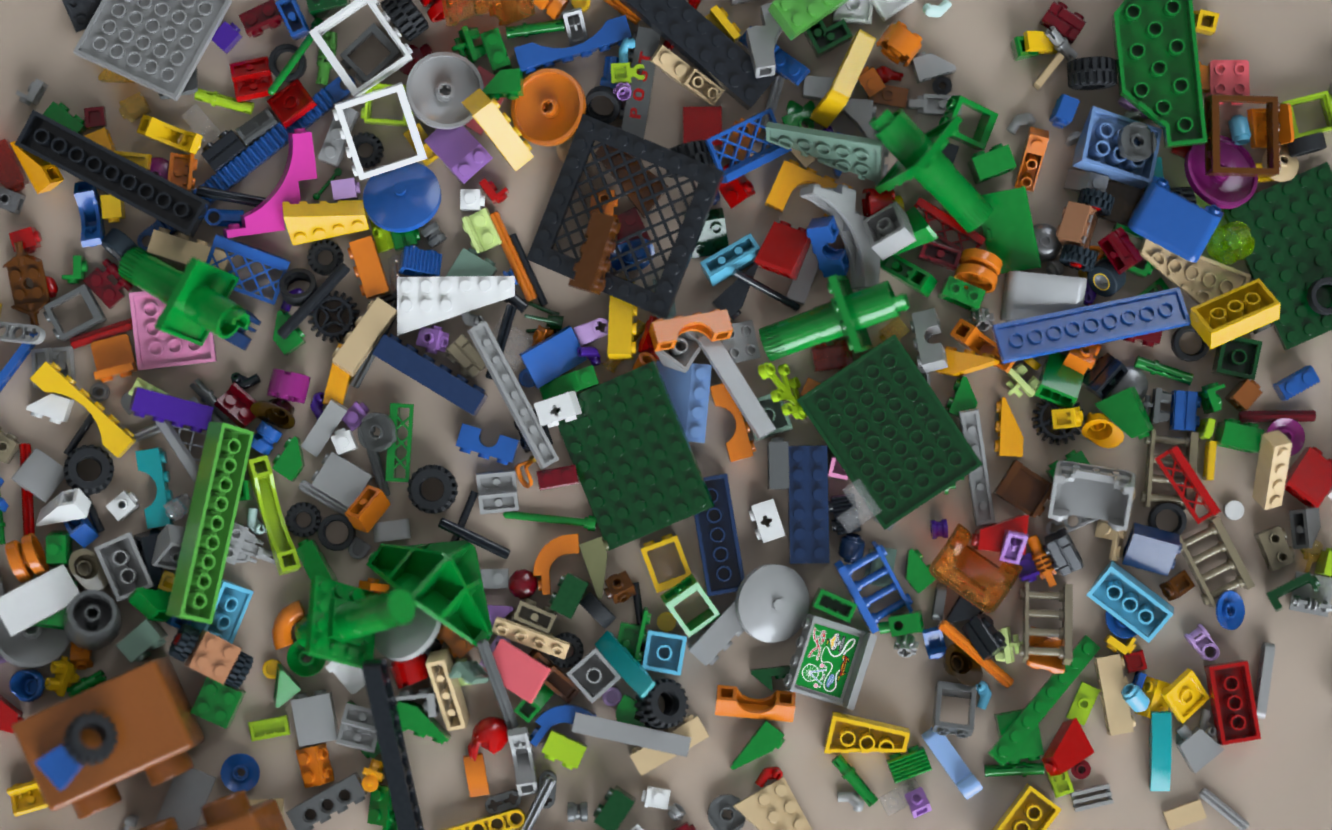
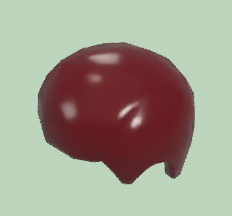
M526 569L515 571L508 581L509 591L514 597L519 599L532 597L538 586L537 578L533 576L531 571Z

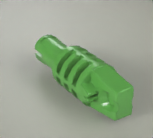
M327 31L323 34L322 38L336 56L337 33ZM319 48L316 62L319 67L316 84L327 86L330 69L333 66Z

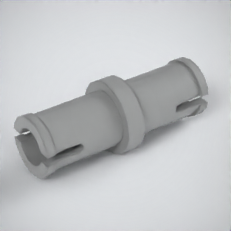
M1055 26L1050 27L1052 31L1047 29L1044 34L1054 44V48L1060 51L1068 62L1072 60L1071 57L1075 59L1078 53L1068 44V39L1062 37Z

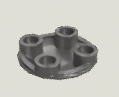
M1125 366L1128 372L1111 390V394L1114 395L1135 386L1142 400L1148 390L1147 378L1140 369L1133 366Z

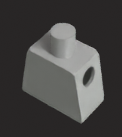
M1184 723L1176 729V732L1182 738L1177 742L1176 746L1189 769L1194 773H1197L1224 750L1222 746L1198 727L1191 731Z

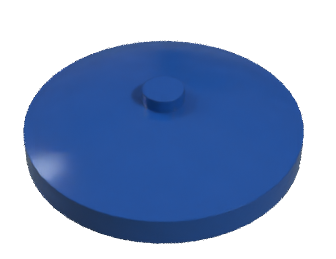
M415 162L370 177L364 189L363 203L367 215L378 227L390 232H409L422 227L434 217L439 209L442 194L435 174L426 166Z

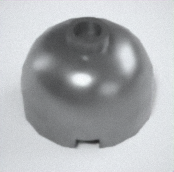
M1046 223L1033 226L1040 262H1048L1056 258L1062 248V244L1056 236L1057 229Z

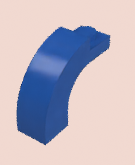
M85 181L77 182L74 184V196L81 218L82 247H94L102 244V239L105 237L104 219H102L99 194L95 186Z
M560 704L551 707L536 719L535 722L541 727L539 729L536 726L530 734V737H532L530 743L537 747L547 731L555 724L569 723L573 725L576 712L591 716L596 715L588 709L575 704Z

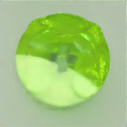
M1234 221L1215 229L1208 242L1207 251L1218 262L1231 265L1248 257L1253 252L1255 240L1254 237L1252 238L1251 230L1246 224Z

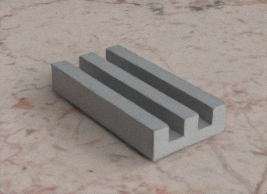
M1109 783L1070 793L1075 812L1114 803ZM1106 790L1105 793L1076 799L1077 795ZM1103 797L1108 798L1107 800L1098 801L1082 806L1077 805L1078 803L1095 800Z

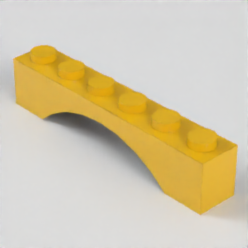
M45 361L32 375L30 380L44 392L66 395L83 405L98 425L102 444L117 458H121L137 441L133 438L135 434L127 427L123 429L118 424L120 421L113 414L109 416L105 413L104 410L106 408L98 401L94 403L89 398L91 394L84 388L79 389L75 385L76 381L71 376H64L60 372L62 368L55 362Z

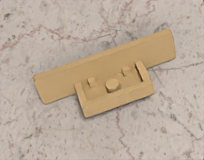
M1135 486L1132 501L1134 500L1136 495ZM1099 519L1094 537L1112 540L1109 560L1119 562L1124 552L1122 546L1128 529L1127 531H1115L1108 525V521Z
M497 616L492 628L495 635L561 659L566 658L570 647L569 642L553 637V633L548 634L520 621L515 623Z

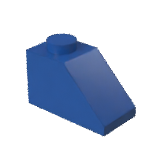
M88 518L63 522L69 535L83 548L99 537L94 525Z

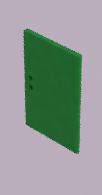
M1022 186L981 194L994 209L992 214L982 224L984 238H986L987 251L995 254L1002 260L1003 266L1000 274L1009 271L1041 268L1026 187Z

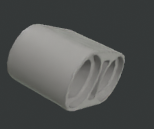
M409 519L376 523L373 526L374 543L411 538Z

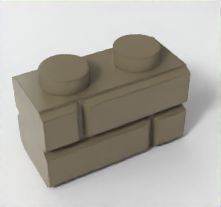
M463 334L446 349L448 352L447 358L453 364L458 362L462 367L460 371L466 378L471 376L474 379L486 368L477 348Z

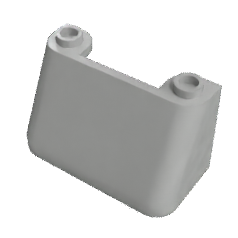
M1009 271L1005 274L1001 320L1010 322L1083 307L1087 279Z
M1059 461L1056 464L1048 518H1052L1055 521H1063L1069 515L1106 520L1111 529L1127 531L1136 476L1133 472L1071 461Z

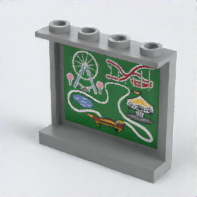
M808 613L802 622L803 630L801 636L796 641L797 649L795 655L790 660L791 667L789 674L784 679V689L854 711L877 635Z

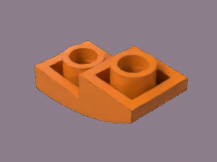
M483 753L477 754L476 761L473 760V757L470 759L469 755L463 756L470 798L489 795L490 790Z

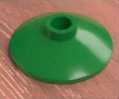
M298 641L294 642L287 652L289 668L292 672L302 677L316 675L322 670L326 659L305 654V647L301 646ZM309 656L311 660L304 662V657Z

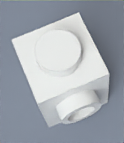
M460 189V209L462 211H479L482 206H485V194H482L480 189Z
M339 429L331 437L336 452L340 456L358 449L351 430Z
M123 491L106 507L118 521H123L140 505L137 503L138 498L133 492Z

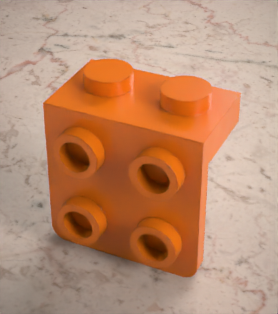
M1281 104L1278 122H1280L1279 141L1283 145L1294 141L1291 104ZM1266 108L1247 110L1251 132V148H1267Z
M127 334L91 343V350L97 369L96 372H93L95 380L102 381V383L113 381V377L132 376V372L138 371L130 338Z
M1029 636V647L1059 648V646H1062V639H1059V637ZM1029 655L1026 664L1033 669L1040 668L1054 674L1065 672V665H1062V658H1059V656Z

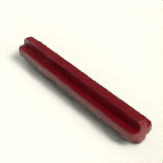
M1315 410L1239 411L1238 420L1240 422H1274L1281 418H1291L1297 422H1314L1316 420Z

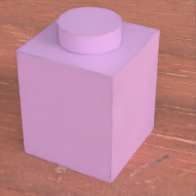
M354 177L331 181L333 200L335 202L338 200L359 199L358 194H361L360 182H356Z

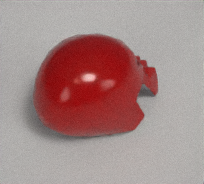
M493 716L486 717L475 725L472 730L471 743L468 745L470 759L473 757V760L476 761L479 746L493 754L503 749L508 742L507 730H509L504 719Z

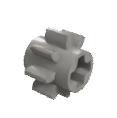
M979 308L975 312H971L970 324L976 326L979 331H987L993 326L994 314L989 313L988 308Z
M912 634L901 635V637L897 636L894 649H898V654L901 657L908 658L912 654L916 655L919 642L915 641V637Z

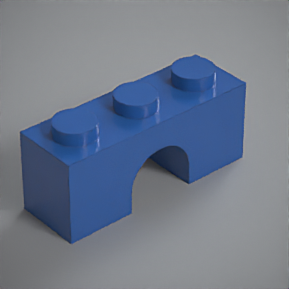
M834 215L812 218L806 228V234L812 242V250L817 256L819 270L822 271L824 278L833 275H846L850 267L846 249H835L829 245V243L835 242L839 234Z
M462 423L456 446L460 447L459 451L468 454L471 451L478 452V457L488 460L490 456L497 458L496 462L508 465V462L513 463L519 440L500 435L498 442L494 446L486 447L480 439L482 429Z

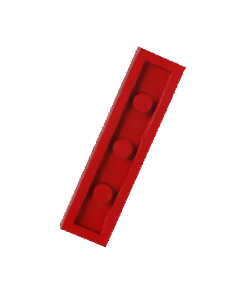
M921 197L916 201L914 206L916 209L918 208L924 212L929 225V221L934 220L941 223L942 230L935 233L938 236L937 239L946 245L963 251L962 242L971 241L976 244L975 248L979 249L986 238L975 231L967 233L953 217ZM955 231L958 235V241L951 242L947 240L946 232Z
M1177 445L1172 446L1154 458L1197 524L1221 512ZM1168 454L1174 460L1172 468L1165 467L1161 461ZM1175 471L1181 472L1184 475L1183 484L1175 483L1173 479ZM1185 488L1194 490V501L1185 498ZM1196 504L1204 505L1208 513L1199 518L1195 513Z

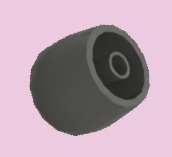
M85 590L77 594L67 605L63 616L64 631L69 640L77 647L86 650H100L110 645L117 638L122 626L121 611L117 603L105 592L99 590Z

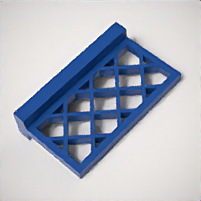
M771 108L704 140L716 168L725 172L721 183H728L792 151V149L788 150L766 141V135L764 140L756 137L759 127L766 130V126L760 124L764 115H768L770 122L777 123ZM748 123L755 125L752 135L744 132ZM732 131L739 133L736 143L728 140ZM743 135L751 138L748 148L740 145ZM716 139L723 141L720 151L714 149L712 141ZM755 140L763 143L760 152L752 150ZM727 144L735 146L732 156L724 154ZM738 149L747 151L742 161L736 159ZM722 157L730 159L728 168L724 170L721 165Z
M216 234L206 263L210 264L213 258L215 263L211 265H216L219 268L218 263L228 259L233 268L229 273L235 272L237 277H239L237 270L247 266L252 276L242 281L239 277V282L236 283L233 290L275 305L280 292V279L287 272L291 260ZM216 247L224 249L227 255L226 258L216 262L213 255ZM227 251L232 252V253H235V254H232V255L229 256V254H228ZM240 255L246 264L235 268L231 258ZM257 261L262 264L264 271L254 275L250 264ZM274 268L283 271L280 279L272 282L268 271ZM266 273L270 283L260 287L255 277ZM253 278L258 289L250 292L245 289L243 283ZM279 282L277 288H275L274 284ZM272 285L275 291L273 299L264 297L261 290Z

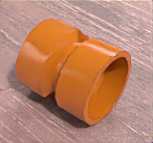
M569 0L533 1L536 7L540 10L545 9L546 14L554 20L561 15L569 3Z

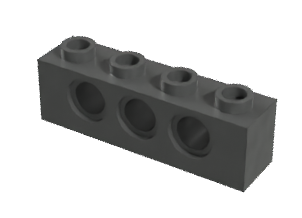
M356 772L288 810L286 814L295 830H312L314 828L313 824L320 821L322 824L331 819L330 815L337 811L340 814L347 810L348 804L354 802L356 805L365 800L364 795L368 792L362 788V780ZM341 790H348L350 798L343 799L340 795ZM325 799L333 802L332 809L324 807L323 802ZM307 809L315 811L316 817L314 819L307 817Z

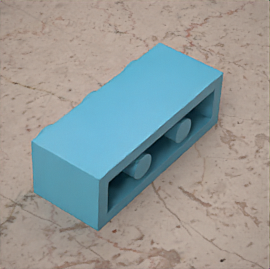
M750 233L701 261L702 271L713 287L732 276L734 269L741 271L755 263L754 260L760 247Z

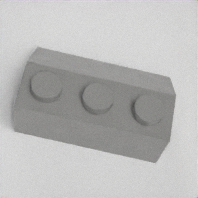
M131 532L94 547L117 602L128 599L136 587L149 589L154 586Z

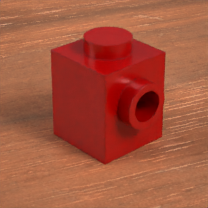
M30 226L9 233L14 252H16L14 242L22 241L24 252H27V254L34 253L36 248L41 247L40 241H42V237L36 228Z

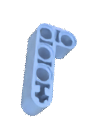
M932 727L921 734L923 740L967 800L983 789L946 736L932 732Z

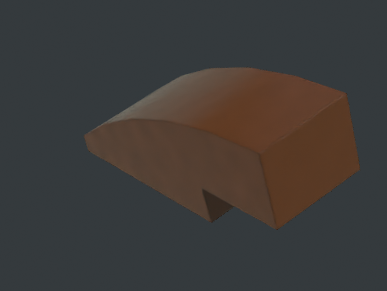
M533 649L528 654L551 669L544 684L569 704L581 690L539 650Z

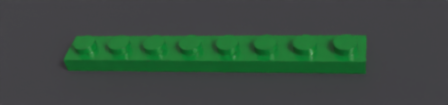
M1087 635L1083 636L1073 648V660L1070 665H1065V672L1053 673L989 750L988 754L1001 766L1008 762L1100 650V647Z

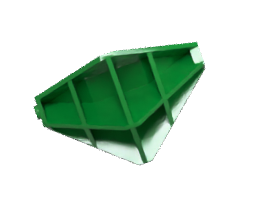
M459 540L407 546L382 543L368 558L366 565L393 588L409 592L416 606L477 647V642L483 639L489 640L493 635L476 547L468 541Z

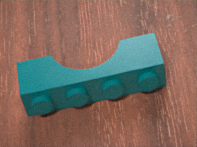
M162 448L135 451L138 471L149 474L157 486V495L154 502L144 509L147 529L164 527L167 524L174 525L176 513L171 508L173 494L172 490L168 489L170 475L169 471L165 469V463H167L166 452Z

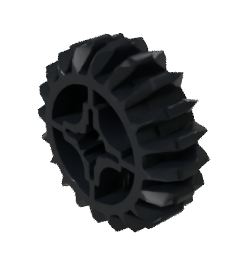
M338 291L334 292V296L330 292L327 298H324L314 309V313L308 315L313 317V319L308 321V324H315L311 327V331L318 330L315 335L316 337H320L323 334L322 341H326L329 337V342L333 343L336 337L337 342L341 343V336L345 338L346 333L349 331L353 332L351 328L356 327L354 321H357L359 317H355V315L359 314L360 310H353L357 303L350 304L353 299L351 296L345 300L346 293L344 292L340 297ZM332 301L342 302L335 309H329L325 305ZM346 308H348L349 311L348 324H346L342 319V315L345 312L344 310ZM320 310L326 314V319L322 326L319 322ZM327 310L334 314L335 312H337V318L341 323L335 320L331 322L330 320L332 319V317L327 312ZM335 324L343 328V330L336 333L326 332L328 328Z
M1041 398L1043 405L1036 403V407L1040 410H1033L1032 413L1036 414L1037 417L1031 418V421H1037L1038 423L1032 426L1033 429L1040 428L1036 435L1039 436L1043 433L1042 441L1049 437V444H1053L1054 439H1056V445L1061 444V439L1064 444H1068L1067 437L1072 441L1075 440L1073 433L1080 435V431L1076 429L1077 427L1070 428L1068 432L1065 431L1066 428L1057 429L1060 435L1052 434L1045 428V426L1053 425V422H1049L1052 420V413L1050 418L1043 421L1045 409L1049 405L1051 407L1050 411L1059 409V407L1055 403ZM1075 403L1073 407H1078L1080 403Z

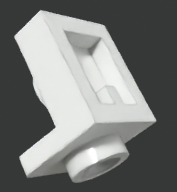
M648 786L647 790H643L641 801L645 802L644 807L649 806L667 810L671 790Z

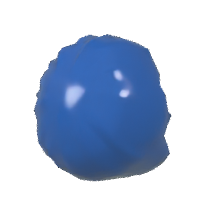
M23 669L12 675L9 688L20 701L34 702L42 696L45 689V680L38 670Z

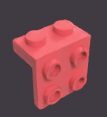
M1212 60L1209 63L1210 92L1206 94V97L1211 94L1250 96L1248 60ZM1231 103V105H1243V103Z

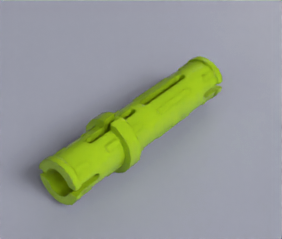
M198 88L194 96V100L209 103L211 106L215 107L217 105L252 115L254 109L253 102H237L236 98L219 94L218 91L211 92Z

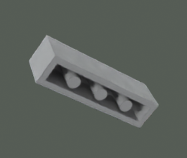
M735 600L689 648V651L705 666L708 664L712 666L719 658L717 654L722 649L726 651L733 642L730 640L735 635L739 637L745 631L736 615Z

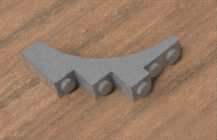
M772 3L761 5L760 17L763 26H752L747 28L746 41L755 78L775 75L774 49L782 28L768 11Z
M806 76L803 81L802 98L821 101L830 89L834 78ZM849 98L841 112L857 126L864 138L878 140L874 135L875 130L869 125L871 118L876 116V106L873 105V100ZM882 144L883 176H885L888 165L884 164L885 157H888L889 150Z
M809 184L808 187L800 188V197L816 204L828 216L834 215L849 258L851 288L860 291L879 284L880 257L871 248L863 224V220L868 217L862 216L860 212L855 211L856 190L850 189L848 185L843 184L837 185V188H820L819 184Z

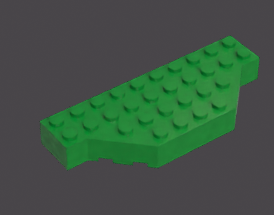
M1124 0L1111 17L1119 94L1163 129L1165 148L1205 144L1207 142L1193 0Z

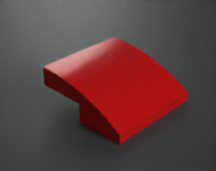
M268 56L229 64L237 102L270 96L268 89L273 83V78L269 68Z

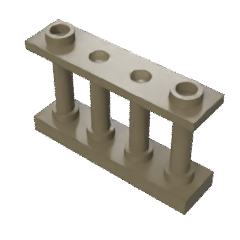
M1156 429L1149 431L1150 435L1145 437L1147 458L1144 491H1141L1140 502L1143 503V507H1150L1151 502H1170L1179 504L1183 510L1188 511L1179 496L1151 494L1152 482L1170 483L1165 475L1153 474V464L1156 463L1154 458L1159 456L1154 455L1155 443L1184 445L1186 448V455L1184 456L1196 473L1199 433L1188 432L1187 436L1182 438L1157 436ZM1165 456L1161 459L1162 463L1173 464L1174 461L1171 456ZM1184 475L1181 477L1174 476L1175 483L1183 484ZM1185 488V498L1194 501V490Z
M1219 516L1208 519L1210 523L1208 528L1184 540L1180 536V543H1182L1181 553L1203 593L1201 598L1204 604L1209 605V607L1216 606L1214 599L1223 592L1231 591L1239 586L1244 589H1250L1255 586ZM1211 534H1216L1219 540L1217 545L1191 557L1187 549L1188 546ZM1219 552L1226 553L1228 559L1225 563L1202 575L1200 574L1196 564ZM1229 569H1234L1237 575L1235 580L1212 592L1209 591L1205 584L1207 580Z
M1025 582L1024 587L1020 588V600H1023V644L1019 646V656H1022V663H1026L1029 655L1059 656V658H1062V665H1070L1073 660V584H1065L1059 592L1029 590L1030 582ZM1029 598L1059 600V602H1062V609H1059V611L1029 609ZM1029 617L1058 618L1059 621H1062V628H1029ZM1029 636L1059 637V639H1062V646H1059V648L1029 647Z

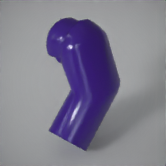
M1088 281L1084 298V305L1086 306L1088 303L1092 304L1097 296L1089 286Z
M577 348V355L579 357H588L593 366L600 365L601 355L597 348Z
M323 392L316 393L310 404V408L317 420L323 413L322 408L325 395Z

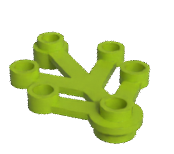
M765 362L758 366L760 377L762 379L770 378L778 387V389L770 393L773 402L789 401L781 406L783 414L785 416L792 414L797 420L806 419L807 414L797 401L800 398L798 388L801 387V382L798 377L791 378L788 381L787 375L790 374L789 366L786 363L778 366V372L781 376L780 380L775 374V367L772 363Z

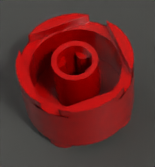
M874 188L863 189L862 194H866L865 198L862 199L863 216L870 217L892 204L893 200H895L894 189L889 192L886 190L880 194Z
M422 653L407 661H394L390 663L392 666L390 671L397 689L430 677L425 664L428 658L426 653Z

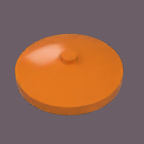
M555 68L540 69L524 78V96H519L518 99H513L511 102L512 121L522 134L521 136L533 144L546 147L556 146L569 140L576 133L582 115L586 113V98L579 82L570 74Z

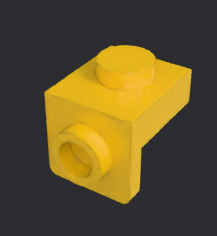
M1109 634L1103 640L1107 643L1106 647L1114 653L1119 651L1124 655L1130 654L1136 646L1135 637L1128 638L1125 644Z

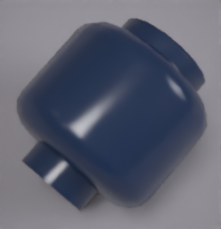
M847 533L846 536L840 539L839 556L844 558V562L853 563L861 559L864 554L865 541L858 534Z

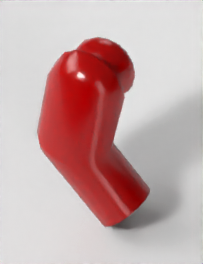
M45 276L49 297L54 298L57 296L58 286L52 277Z

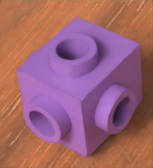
M432 325L431 328L422 327L419 329L416 341L417 346L426 348L425 352L437 354V351L445 352L449 343V333L443 332L442 327Z

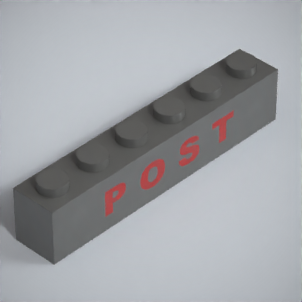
M638 26V31L633 32L635 49L630 51L629 62H632L631 68H634L637 64L645 66L644 69L637 71V74L644 75L645 79L638 80L632 77V83H629L632 94L626 100L625 108L621 107L619 119H622L623 122L622 127L618 128L644 138L656 65L649 60L659 47L661 36L654 29Z

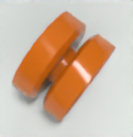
M968 248L962 251L959 266L955 271L954 277L981 288L986 293H990L996 289L997 276L1001 272L1003 263L998 256L989 251Z
M30 533L23 536L21 543L18 540H13L5 544V552L10 567L21 583L33 579V574L41 576L49 572L45 551L35 534Z

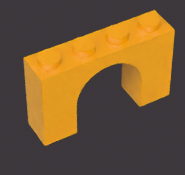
M784 160L765 205L783 212L790 194L796 187L803 184H819L820 188H837L839 184L834 183L835 179L827 175L824 178L817 175V171L807 167L803 169L799 167L800 164L794 160Z

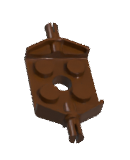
M22 241L14 242L16 256L3 265V268L7 267L15 304L11 308L28 314L31 325L39 326L37 314L44 308V305L50 303L43 262L41 259L24 252ZM27 278L33 281L32 288L27 285Z

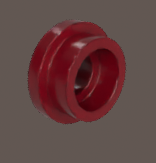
M1085 760L1071 768L1072 775L1077 779H1085L1091 772L1090 764ZM1080 766H1083L1085 769L1083 773L1078 772Z

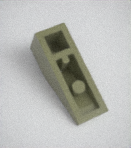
M602 537L579 544L598 600L603 598L608 558L607 551L609 549L607 540H602Z

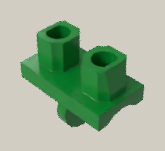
M461 27V30L458 31L459 37L454 39L456 45L451 48L452 52H459V55L466 56L474 64L486 54L483 44L475 47L473 44V40L480 38L479 30L477 27Z

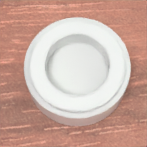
M1229 501L1224 506V515L1230 520H1238L1244 514V506L1239 501Z

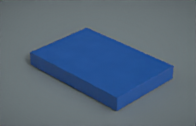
M571 326L563 328L519 354L537 389L587 360L586 357H579L577 355V348L581 346Z

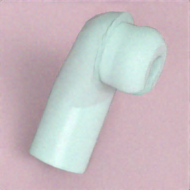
M943 0L939 5L927 3L923 6L922 10L928 17L939 18L952 4L949 0Z
M248 508L247 526L254 534H263L265 527L257 519L258 509Z

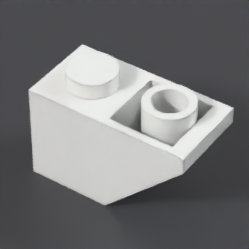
M50 394L28 405L26 410L31 411V415L42 419L44 415L50 417V422L61 424V421L68 422L75 400L57 394Z

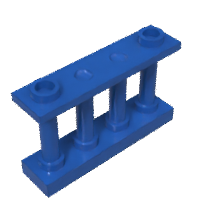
M875 541L871 542L875 551L852 564L844 565L841 560L834 563L872 634L879 631L876 625L879 623V620L905 606L910 613L913 612L911 607L913 601L908 593L904 594L885 558L888 555L882 544L879 546ZM878 557L880 558L884 567L859 581L852 580L851 575L855 570ZM886 574L889 575L892 581L891 584L868 597H861L859 593L862 590L861 588ZM897 590L901 598L900 600L875 614L874 612H869L870 604Z

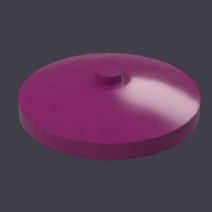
M1220 135V167L1256 168L1251 155L1242 145H1235L1231 138ZM1205 144L1192 145L1186 154L1184 170L1187 181L1197 196L1206 203L1222 209H1233L1243 205L1254 195L1258 184V177L1205 175Z

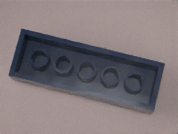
M390 333L389 337L385 334L383 335L372 355L474 416L478 414L488 397L484 394V389L476 384L471 387L468 385L469 380L459 374L456 377L451 375L452 370L442 364L439 367L434 364L436 360L426 354H423V356L418 355L419 350L408 343L406 346H403L401 344L402 340Z
M827 445L789 446V564L830 563Z
M726 473L703 477L715 507L694 515L707 595L713 596L737 592L745 576L728 476Z

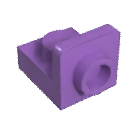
M355 401L347 410L342 420L353 432L362 424L361 420L370 410L363 402Z
M922 787L904 795L914 819L932 811Z

